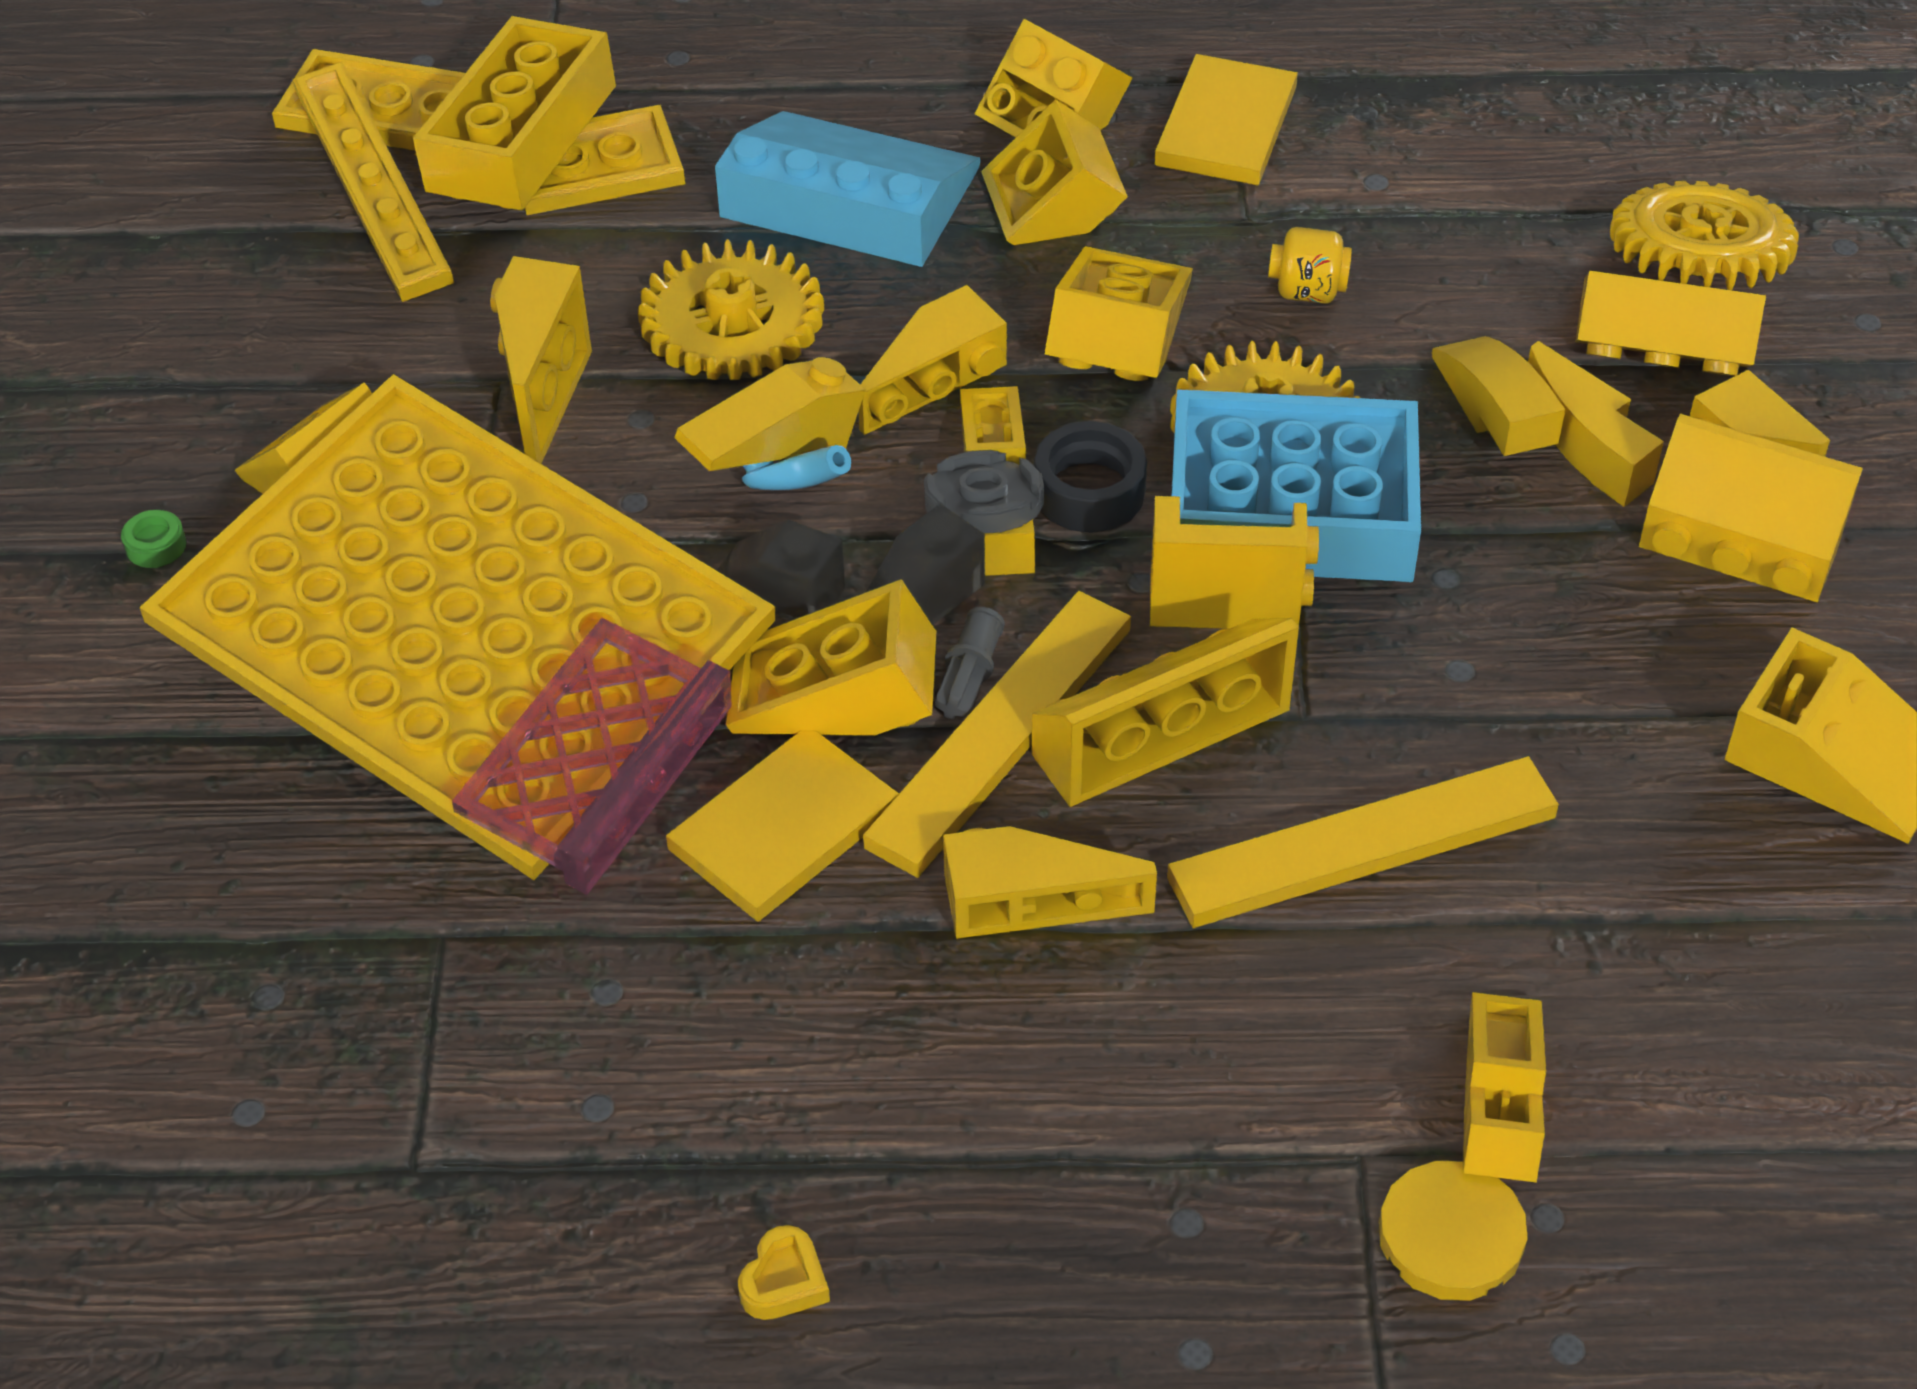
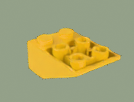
M1792 627L1739 709L1724 760L1909 844L1917 830V712L1853 653Z

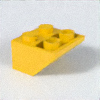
M1023 19L974 114L1016 138L1057 99L1102 130L1109 124L1133 77L1032 22Z

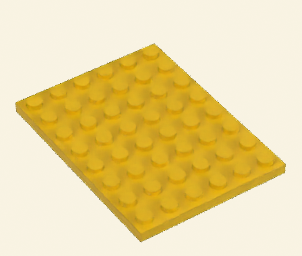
M394 374L139 607L146 624L532 880H535L775 622V606Z

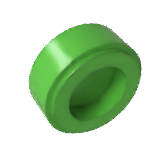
M165 510L141 512L128 520L121 531V540L128 559L140 567L157 568L170 564L181 556L186 547V537L180 519L175 514Z

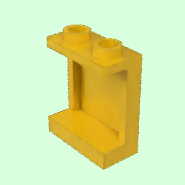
M1155 496L1150 575V626L1230 629L1251 619L1292 618L1299 626L1301 606H1312L1314 570L1305 569L1306 564H1317L1319 552V527L1307 526V504L1293 503L1291 527L1180 524V497Z

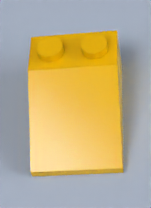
M1085 246L1055 289L1045 355L1059 357V363L1070 368L1089 369L1092 365L1115 369L1114 373L1117 376L1127 380L1144 381L1148 379V376L1157 378L1166 362L1191 281L1193 268Z
M513 256L503 278H497L493 284L490 304L492 311L498 313L500 324L498 350L500 355H504L506 359L524 454L542 464L592 353L580 266Z
M902 579L768 629L733 666L726 726L732 734H797L801 730H816L821 735L875 736L900 726L912 725L920 719L932 715L937 631Z

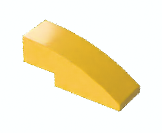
M1487 336L1433 348V360L1477 433L1489 431L1503 456L1559 444L1565 408L1534 367L1515 350L1501 341Z
M1540 341L1534 343L1530 348L1528 363L1545 380L1565 408L1559 444H1555V446L1594 486L1625 507L1654 484L1664 441L1627 418L1631 402L1630 398Z
M1472 992L1464 1106L1463 1173L1537 1183L1545 1135L1542 1095L1546 1076V1057L1541 1000Z

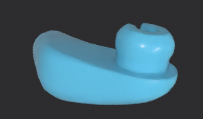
M834 445L803 453L777 463L769 461L744 465L743 468L746 474L742 476V481L749 488L759 490L802 489L825 483L847 473L851 468L852 462L848 451L843 446Z

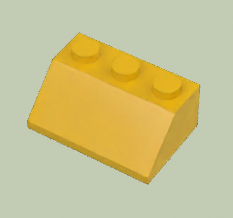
M1589 271L1584 278L1575 342L1588 344L1586 355L1621 359L1622 349L1645 352L1644 363L1679 368L1680 358L1704 361L1703 372L1737 376L1739 366L1751 367L1754 365L1766 295Z
M1680 414L1648 505L1639 547L1818 603L1837 553L1863 468Z

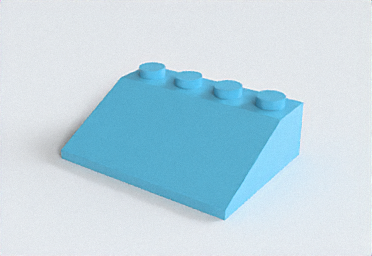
M781 111L738 132L715 165L719 215L721 218L923 267L980 167V157Z
M1177 389L1171 496L1180 497V524L1291 527L1293 503H1306L1307 526L1319 527L1317 564H1306L1305 568L1313 569L1314 577L1413 582L1421 535L1418 401Z

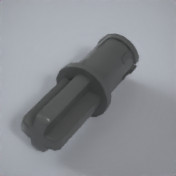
M975 607L969 610L965 626L957 644L950 647L945 655L947 670L935 697V706L944 711V717L954 720L956 716L967 717L970 714L982 682L988 680L993 673L994 662L992 656L997 641L1003 633L1005 621L998 612L990 608Z

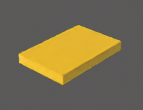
M1196 54L1155 150V165L1259 185L1294 95L1298 72Z
M661 105L592 117L526 205V215L684 185V169Z
M801 730L666 835L667 847L670 852L759 922L861 840L863 834L899 793L816 730Z

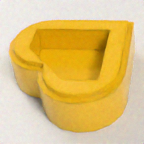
M784 1225L767 1231L759 1241L757 1247L758 1258L749 1262L741 1270L738 1278L740 1303L745 1312L754 1318L762 1320L776 1319L830 1302L829 1288L813 1242L808 1234L799 1227Z

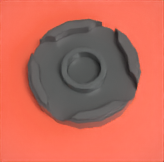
M968 451L950 456L937 464V473L931 475L928 472L924 479L925 509L937 523L956 531L984 534L1001 533L1018 528L1037 517L1044 505L1042 473H1039L1035 466L1026 459L1019 457V465L1006 461V453H1000L999 451Z

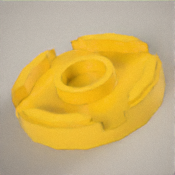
M1433 1161L1407 1171L1391 1185L1382 1205L1379 1218L1380 1247L1387 1261L1390 1257L1393 1265L1400 1270L1399 1276L1413 1289L1440 1300L1471 1301L1487 1295L1488 1289L1497 1287L1502 1282L1504 1285L1515 1275L1528 1239L1526 1214L1513 1190L1499 1178L1463 1173V1162Z

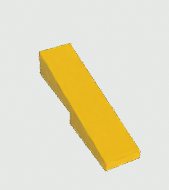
M1018 386L960 389L964 452L999 451L1000 453H1006V461L1019 465V457L1026 459V446ZM1033 519L1021 527L1001 533H971L974 576L1035 573Z

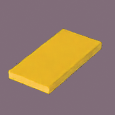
M312 49L295 78L343 62L385 145L415 150L413 137L465 73ZM292 81L272 112L275 128L317 134L296 93Z

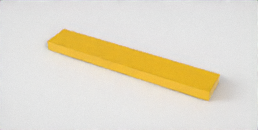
M343 62L292 79L296 93L401 301L405 302L453 284L454 280L451 269Z
M1078 591L863 834L864 849L918 878L944 848L943 835L957 833L1032 746V713L1043 709L1055 700L1074 696L1128 634L1131 627V616Z
M1527 756L1168 864L1167 879L1192 928H1196L1556 818L1559 804L1532 760Z

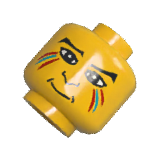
M1293 227L1287 232L1283 245L1272 244L1268 278L1279 279L1278 290L1284 299L1328 304L1333 301L1337 292H1346L1352 248L1343 247L1342 236L1335 231Z

